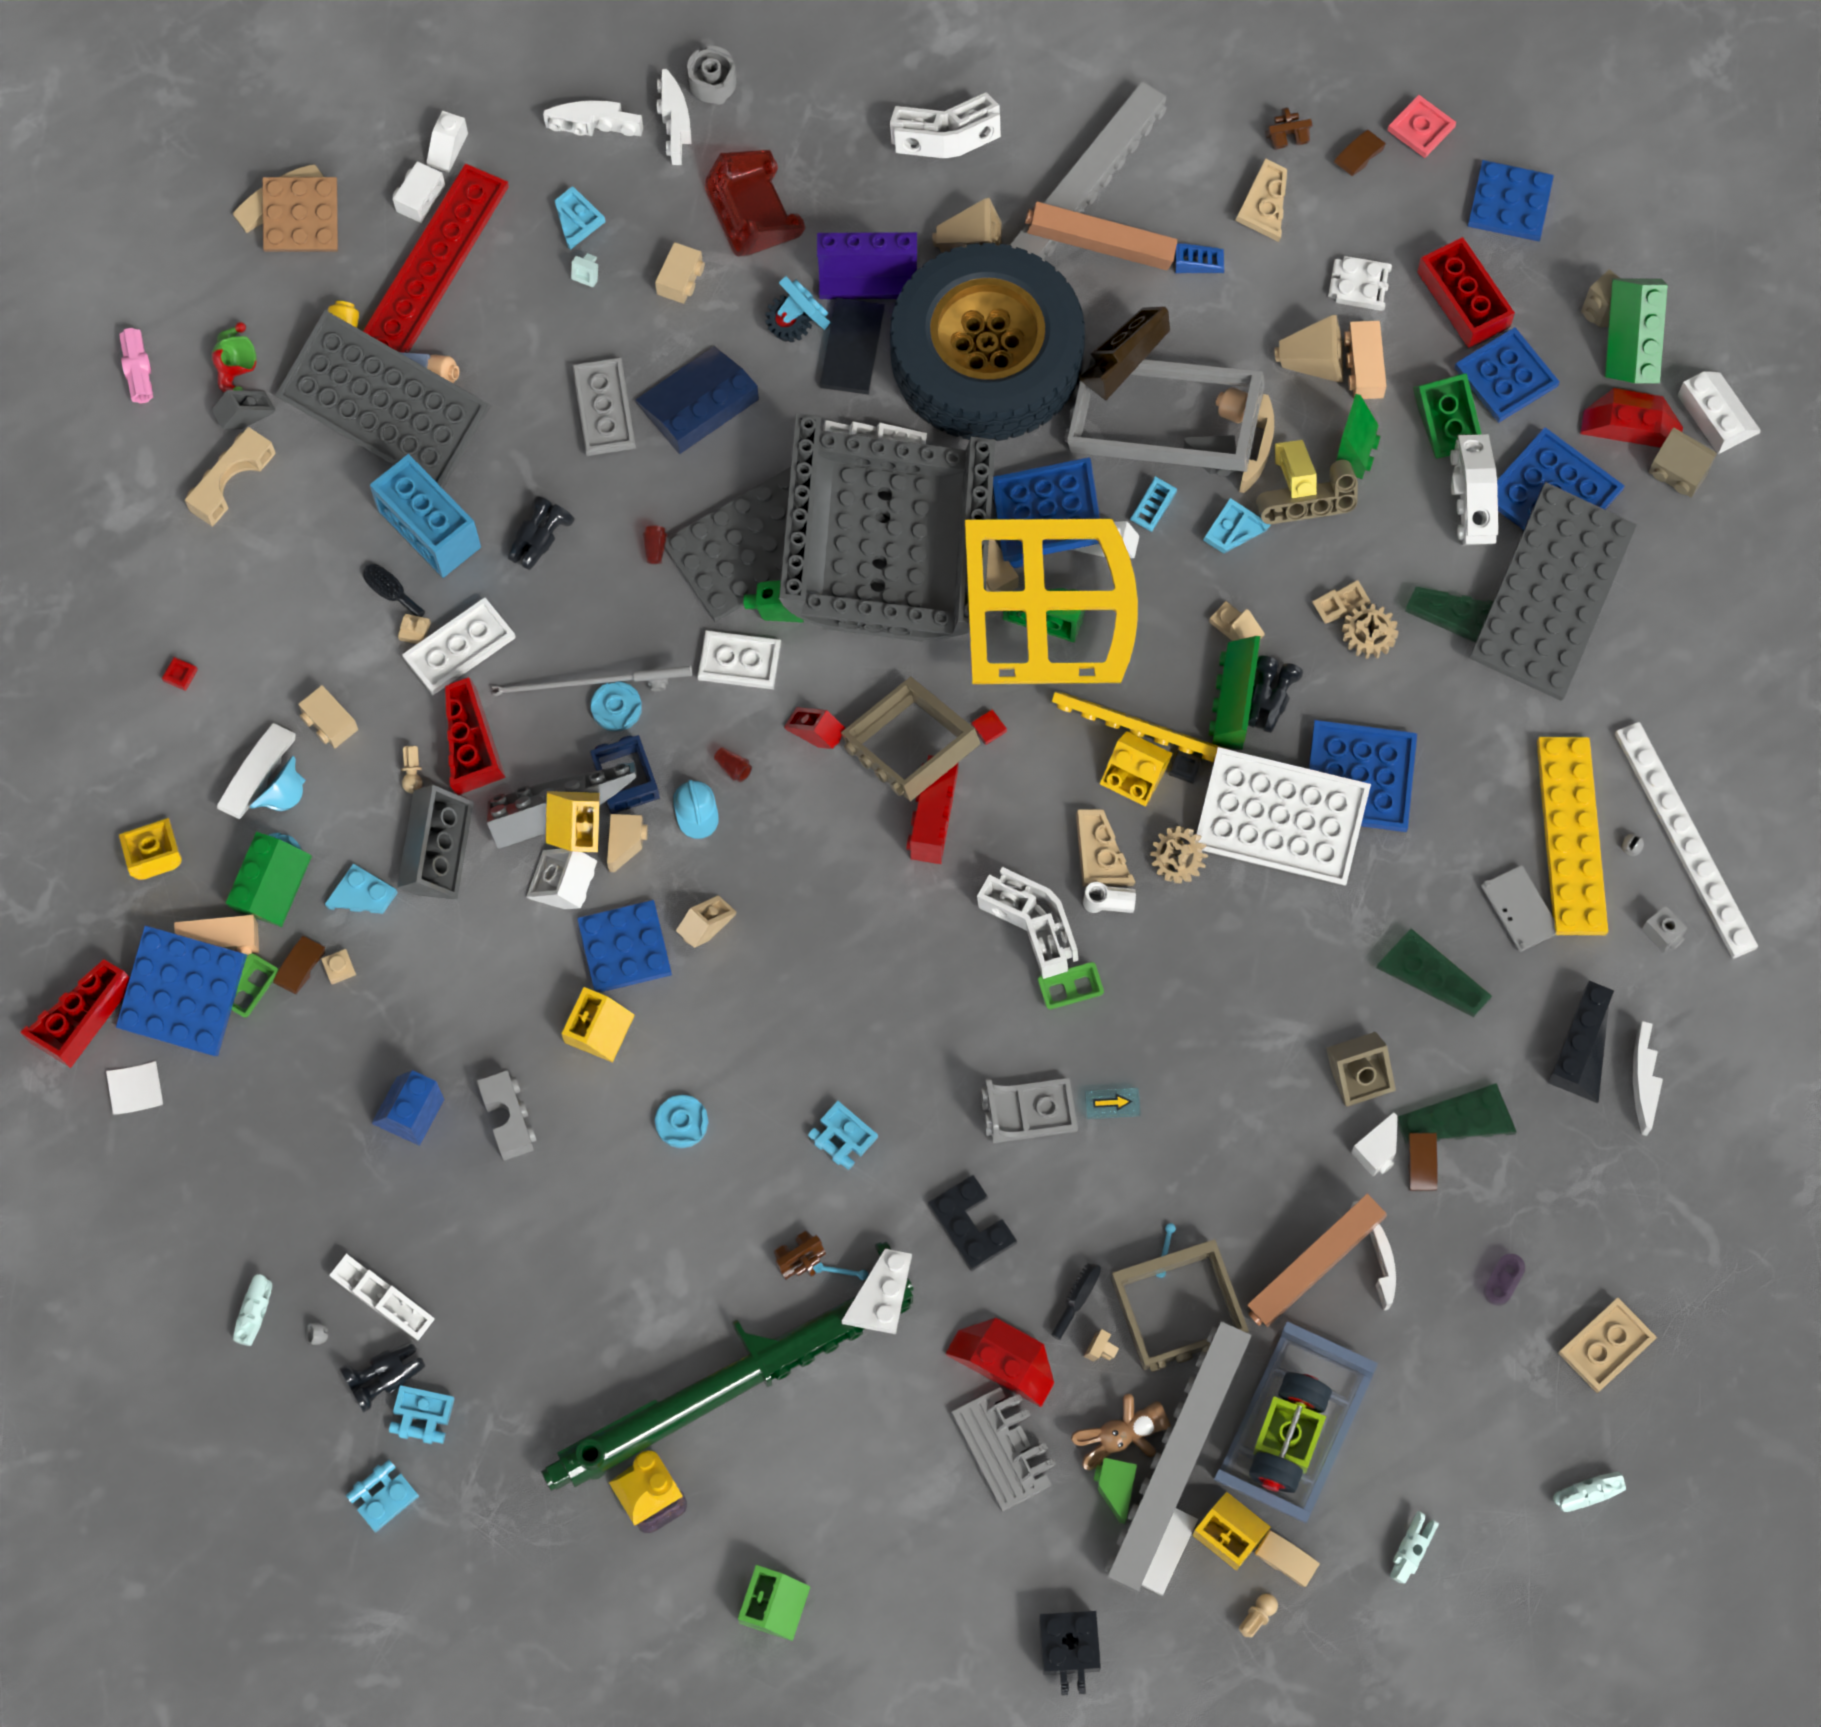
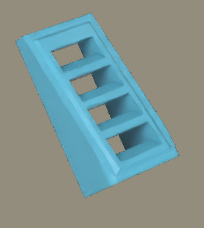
M1155 476L1130 520L1152 532L1175 497L1177 488ZM1158 489L1167 494L1166 498L1155 493V490ZM1153 497L1162 502V505L1159 506L1151 502L1150 498ZM1148 505L1157 510L1156 515L1144 509V507ZM1143 513L1153 520L1149 523L1140 518L1139 515Z

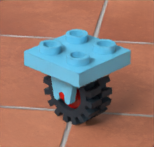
M787 276L779 284L788 292V297L783 294L780 295L781 300L777 298L772 300L775 304L773 306L769 304L767 308L770 309V312L765 313V316L768 318V320H765L769 326L768 329L784 342H787V340L790 343L795 342V338L799 341L802 339V334L806 336L808 334L806 329L812 328V324L809 323L810 321L814 320L824 330L831 324L826 318L829 313L813 298L814 296L806 287L802 286L797 279L792 282Z

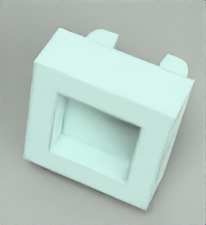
M588 253L584 258L575 256L572 261L571 279L594 287L598 281V264L594 263L597 257Z

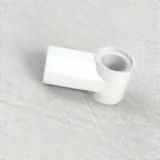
M1092 882L1086 887L1082 903L1084 908L1092 913H1098L1102 910L1133 913L1136 892L1135 889L1108 887L1100 882ZM1097 894L1101 897V900H1092L1089 895Z

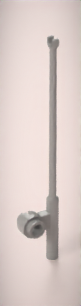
M691 666L651 668L650 670L634 671L633 674L510 687L495 685L492 689H498V692L492 694L493 696H499L502 693L628 680H634L635 682L648 680V685L651 686L652 691L666 690V685H668V678L692 676Z

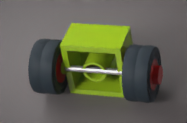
M1293 1372L1285 1374L1278 1392L1280 1398L1273 1397L1253 1454L1255 1457L1249 1470L1251 1478L1271 1491L1296 1492L1302 1474L1307 1472L1326 1419L1325 1415L1319 1413L1325 1412L1332 1394L1330 1387L1308 1374Z

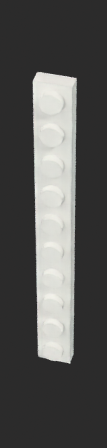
M1637 722L1617 730L1615 736L1732 959L1756 950L1758 945L1641 723Z

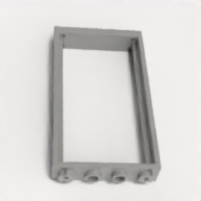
M1086 354L1085 363H1082L1079 376L1096 362L1091 354ZM1144 359L1130 374L1249 387L1236 454L1082 438L1092 390L1081 381L1080 384H1076L1074 394L1076 404L1071 406V426L1066 428L1065 442L1068 443L1071 453L1247 472L1265 385L1263 372Z

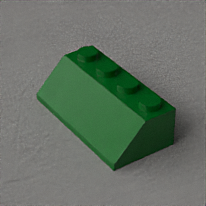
M1612 278L1605 366L1606 378L1630 383H1660L1668 285L1662 278Z
M1252 636L1228 642L1226 651H1221L1219 666H1224L1223 674L1217 675L1215 688L1220 690L1219 698L1214 697L1212 712L1217 713L1216 721L1210 722L1208 735L1213 736L1212 744L1243 750L1261 636Z

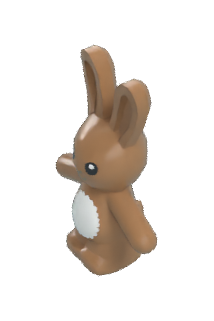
M1125 1394L1123 1397V1421L1110 1420L1100 1428L1078 1430L1072 1434L1071 1441L1079 1446L1101 1442L1099 1446L1083 1458L1082 1466L1089 1471L1096 1468L1097 1464L1099 1465L1103 1462L1104 1458H1107L1111 1453L1125 1450L1131 1442L1139 1447L1148 1457L1155 1456L1156 1449L1144 1437L1166 1430L1168 1427L1171 1428V1425L1160 1402L1155 1401L1146 1408L1134 1413V1398L1131 1394Z

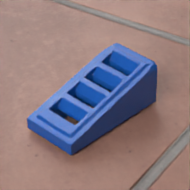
M1177 244L1175 250V273H1224V249ZM1193 257H1197L1198 262H1193ZM1203 257H1207V263H1203ZM1212 257H1217V265L1212 264Z

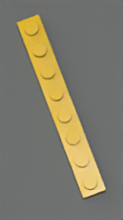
M1056 691L1052 702L1057 703L1056 708L1066 712H1071L1072 709L1082 712L1081 717L1093 721L1096 720V717L1106 720L1105 725L1120 729V726L1129 728V732L1138 737L1144 738V735L1147 734L1154 737L1153 741L1165 746H1168L1169 742L1179 746L1178 750L1188 754H1193V751L1202 753V758L1211 762H1215L1218 747L1227 749L1061 691Z

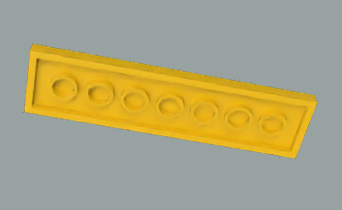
M1539 737L1537 739V752L1555 934L1606 935L1608 933L1590 737Z

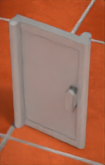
M1522 865L1492 880H1487L1481 885L1519 952L1553 936H1559L1555 934L1553 916Z

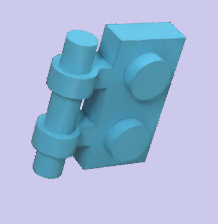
M839 1101L820 1120V1123L827 1129L821 1134L816 1128H813L808 1134L815 1141L814 1145L820 1150L824 1149L833 1157L832 1160L837 1165L841 1164L847 1170H850L855 1164L848 1157L849 1153L853 1150L861 1157L878 1138L876 1132ZM834 1135L845 1143L840 1149L830 1141Z
M400 1385L393 1413L401 1415L403 1418L401 1423L391 1422L389 1432L399 1434L400 1438L408 1439L413 1437L423 1439V1443L432 1444L437 1442L443 1444L445 1433L436 1431L437 1423L448 1425L455 1398ZM413 1418L427 1421L426 1428L412 1426Z
M390 1459L382 1466L378 1464L372 1469L374 1472L362 1482L358 1481L353 1485L354 1489L345 1495L352 1504L362 1497L365 1503L357 1511L375 1533L419 1497L402 1474H399L393 1480L389 1478L388 1474L396 1468ZM379 1481H382L385 1487L372 1497L368 1490Z

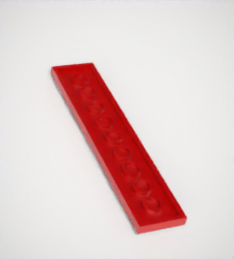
M465 163L363 330L364 333L398 352H410L509 188L508 181Z

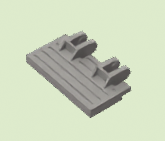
M1001 1387L952 1411L951 1414L1003 1512L1050 1487L1051 1483L1047 1475L1036 1480L1034 1477L1055 1466L1056 1462L1054 1458L1047 1459L1030 1469L1027 1461L1045 1453L1048 1447L1046 1443H1043L1021 1454V1452L1030 1448L1031 1445L1021 1425L1010 1431L1008 1428L1028 1418L1031 1414L1029 1410H1021L1015 1415L1004 1419L1001 1412L1018 1405L1023 1399L1020 1394H1017L995 1404L1006 1398Z

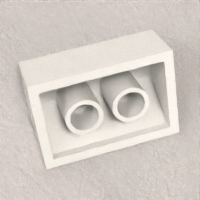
M1704 371L1683 382L1678 398L1717 454L1760 433L1761 430L1720 372Z

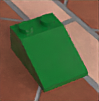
M1467 373L1413 387L1418 411L1436 459L1450 456L1451 450H1455L1458 435H1482Z
M1355 394L1336 461H1349L1356 478L1363 479L1365 470L1369 472L1371 470L1374 457L1370 456L1372 449L1377 450L1381 436L1377 435L1379 427L1377 421L1359 394Z
M1065 588L1047 589V591H1078ZM1085 610L1047 611V634L1075 643L1085 616ZM1003 611V620L1027 627L1024 611Z

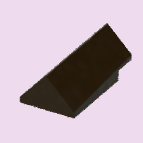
M1166 306L1142 307L1091 353L1096 362L1078 377L1080 381L1107 401L1170 332L1169 312Z

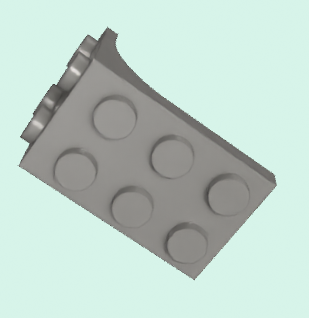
M986 1078L985 1086H981L982 1109L988 1110V1112H985L986 1120H984L986 1135H992L993 1143L1078 1131L1070 1078L1013 1086L994 1085L991 1078Z

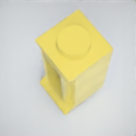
M1303 440L1276 443L1275 464L1281 466L1291 491V498L1316 495V472Z

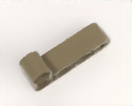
M1338 460L1330 467V482L1316 484V495L1291 498L1289 488L1261 493L1256 499V505L1262 521L1266 524L1348 513L1357 506L1358 481L1351 463L1347 460Z

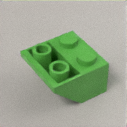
M756 1565L738 1617L739 1624L793 1641L811 1587L783 1573Z

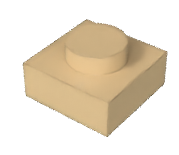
M346 949L321 958L331 984L356 975Z

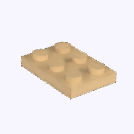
M1616 1298L1561 1349L1558 1354L1598 1394L1657 1337L1619 1298Z

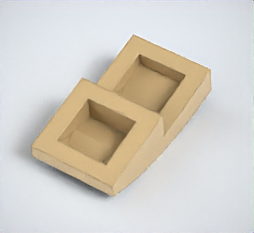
M1358 580L1337 592L1334 589L1312 601L1325 624L1350 615L1354 608L1360 610L1363 604L1365 607L1371 604L1370 599Z
M1268 1530L1254 1553L1272 1568L1280 1570L1301 1587L1307 1586L1320 1565L1311 1556Z

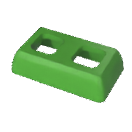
M249 954L244 964L236 996L239 992L244 991L252 996L253 1000L245 1009L233 1003L232 1011L244 1018L249 1017L273 983L279 971L278 968L255 954ZM255 970L268 975L267 980L261 987H257L248 981Z
M1094 962L1069 968L1067 972L1045 979L1042 976L1038 978L1046 1007L1049 1010L1099 997L1104 993ZM1084 977L1089 978L1092 991L1078 994L1074 981ZM1062 984L1067 998L1053 1001L1049 988Z

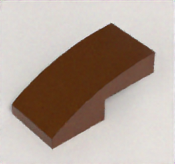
M1366 130L1339 154L1334 163L1351 176H1354L1367 166L1371 158L1383 151L1386 143L1370 130Z
M302 936L280 967L273 983L296 995L310 978L313 967L325 954V947Z
M1409 1133L1410 1162L1408 1164L1410 1191H1437L1436 1133Z

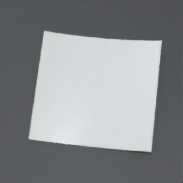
M156 1061L139 1066L106 1071L113 1115L163 1105Z

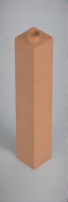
M1036 202L1032 210L1028 209L1025 223L1029 224L1027 233L1166 271L1174 260L1178 240L1175 238L1041 202Z
M1367 1193L1247 1305L1251 1309L1248 1315L1258 1326L1264 1323L1268 1328L1387 1217V1213Z

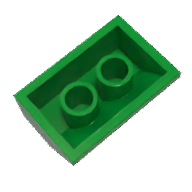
M256 832L226 904L237 913L254 915L255 919L282 928L312 855L280 839Z

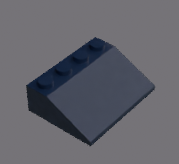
M713 346L638 397L635 402L674 449L681 454L757 402L759 395L758 386L744 369Z

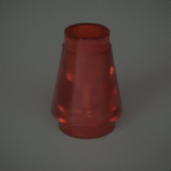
M647 526L642 534L647 563L661 564L668 534L665 533V528L662 526Z
M724 747L720 748L714 755V760L717 761L733 781L743 782L752 771V766L749 764L748 759L726 750Z

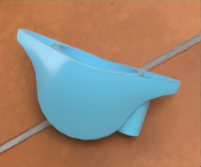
M294 756L288 760L269 787L249 806L251 809L267 807L275 811H286L300 801L303 794L302 785L306 779L296 772V759Z

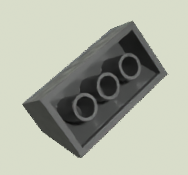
M435 785L414 790L397 888L418 896L458 899L473 801Z

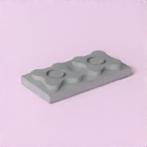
M621 357L572 365L586 455L591 456L636 449Z

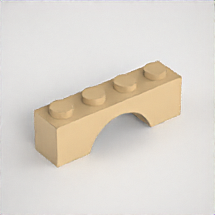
M250 427L243 433L238 434L234 444L228 451H224L220 455L215 466L207 470L203 475L202 481L188 492L185 502L189 511L213 527L229 509L223 497L224 487L228 480L242 471L253 470L261 472L276 454L272 442Z

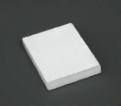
M706 630L698 680L774 690L781 640Z
M1175 1508L1141 1586L1163 1596L1198 1521L1197 1518Z

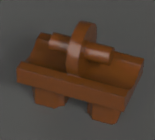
M1288 107L1282 108V115L1275 116L1274 121L1275 124L1282 122L1283 124L1269 126L1268 130L1265 131L1266 139H1271L1274 150L1288 146L1286 135L1294 134L1296 145L1307 144L1310 141L1309 130L1313 126L1312 120L1306 119L1292 122L1293 120H1299L1298 112L1290 114Z
M804 1231L797 1235L795 1239L798 1244L797 1248L790 1251L786 1245H782L774 1250L777 1259L776 1263L785 1280L794 1274L800 1276L804 1272H807L810 1277L816 1274L813 1267L821 1262L819 1258L826 1255L822 1242L817 1235L813 1237L808 1231Z

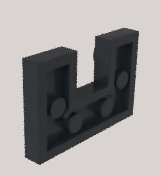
M974 1175L928 1202L929 1208L971 1272L1017 1244L1016 1238L1003 1219L979 1232L966 1213L988 1199L987 1194Z

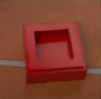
M173 657L162 680L186 691L198 669L190 663Z
M993 709L971 722V726L975 728L976 733L985 745L1007 732V728Z

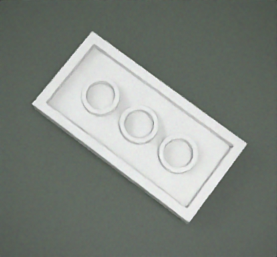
M483 598L406 651L402 656L430 693L434 695L516 637L488 600Z

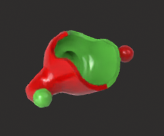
M238 322L235 327L220 332L217 337L218 342L212 351V362L218 371V386L222 392L227 390L243 391L241 386L235 387L233 385L234 378L251 372L256 367V352L251 340L246 336L235 337L237 333H243L246 330V325L243 322Z

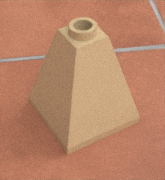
M990 198L981 200L939 224L937 232L932 235L934 247H939L941 253L945 251L950 252L953 248L960 246L964 248L969 244L977 243L979 245L995 243V245L1000 246L1002 244V222Z
M1331 315L1280 340L1279 347H1275L1276 362H1281L1282 368L1335 382H1343L1342 335L1337 315Z

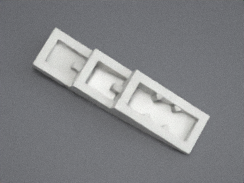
M826 420L823 425V431L926 444L927 433L879 423L876 427L854 421L851 425H845Z
M273 723L243 762L219 801L217 809L240 819L250 808L249 806L267 787L268 778L279 767L282 755L295 741V733Z
M1642 1021L1637 1029L1633 1053V1091L1641 1134L1647 1136L1653 1126L1663 1079L1652 1076L1658 1051L1647 1049L1653 1024Z
M348 1254L344 1255L329 1275V1277L417 1341L435 1319Z

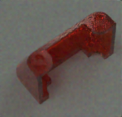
M770 150L720 153L705 180L708 197L731 248L738 257L749 256L799 238L806 229L801 216L797 213L787 216L772 183L778 171V164Z

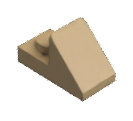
M1227 601L1209 620L1210 624L1232 641L1252 636H1261V640L1265 635L1248 609L1241 613Z

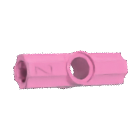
M124 329L119 334L123 352L121 361L125 377L128 379L132 402L146 403L154 397L149 376L151 374V367L148 355L145 352L142 333L140 329Z

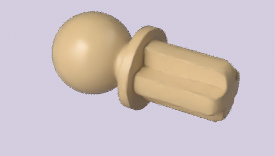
M405 746L403 747L404 768H401V771H406L407 775L402 780V787L406 792L413 794L414 790L422 788V779L417 774V770H422V767H419L418 747Z
M1260 1595L1256 1600V1607L1251 1606L1249 1608L1248 1616L1239 1626V1631L1244 1637H1253L1261 1625L1268 1623V1616L1273 1615L1277 1611L1278 1602L1273 1595Z

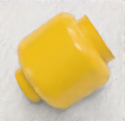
M335 301V304L328 307V312L357 328L359 311L354 308V304L345 301Z

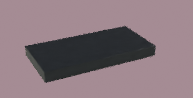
M836 298L820 388L869 395L885 304Z

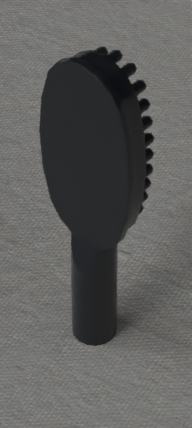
M377 564L366 566L363 572L364 580L374 592L389 601L400 602L415 616L423 617L425 610L404 594L403 586L393 574Z
M1087 1263L1084 1266L1086 1269H1082L1084 1273L1080 1272L1082 1277L1077 1276L1078 1280H1075L1074 1288L1070 1289L1073 1293H1068L1071 1298L1066 1297L1068 1300L1065 1302L1068 1307L1051 1333V1336L1055 1339L1061 1340L1075 1312L1081 1309L1092 1292L1101 1272L1099 1265Z

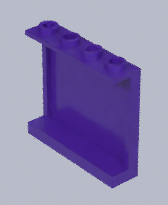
M917 232L817 233L819 299H897L908 279L911 280V276L917 271Z

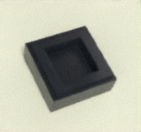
M1178 750L1169 776L1193 784L1202 758Z

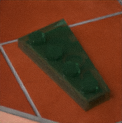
M1416 586L1405 608V612L1476 642L1493 601L1475 600L1470 596L1464 595L1459 597L1449 595L1448 592Z
M1412 928L1376 966L1377 969L1473 1018L1492 998L1491 994Z
M1497 1083L1397 1116V1123L1406 1144H1408L1409 1133H1436L1437 1141L1453 1138L1458 1140L1481 1136V1138L1493 1137V1135L1501 1134L1515 1135L1517 1133Z

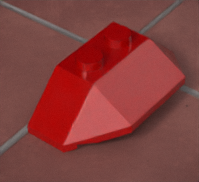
M1613 388L1584 410L1580 434L1661 448L1671 430L1676 428L1682 432L1683 426L1663 396Z
M998 1318L958 1330L945 1353L946 1356L1013 1393L1020 1394L1021 1397L1039 1407L1043 1406L1054 1386V1379L1044 1344Z

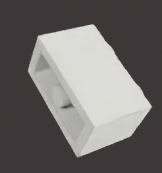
M417 161L414 167L407 171L405 181L401 187H398L393 194L396 212L422 223L445 187L442 172Z

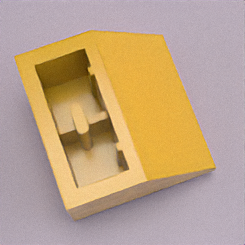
M1126 731L1117 741L1100 785L1146 807L1162 779L1173 753Z
M547 791L546 843L574 852H598L600 793Z
M583 987L563 1029L562 1037L564 1043L613 1063L635 1015L608 996Z
M1226 1492L1198 1525L1192 1536L1237 1571L1271 1526Z

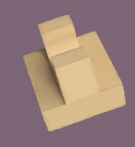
M405 614L398 635L399 640L418 644L424 640L430 628V619Z
M1101 1329L1095 1332L1084 1357L1093 1362L1099 1359L1100 1356L1110 1361L1111 1358L1115 1357L1119 1348L1108 1342L1111 1334Z

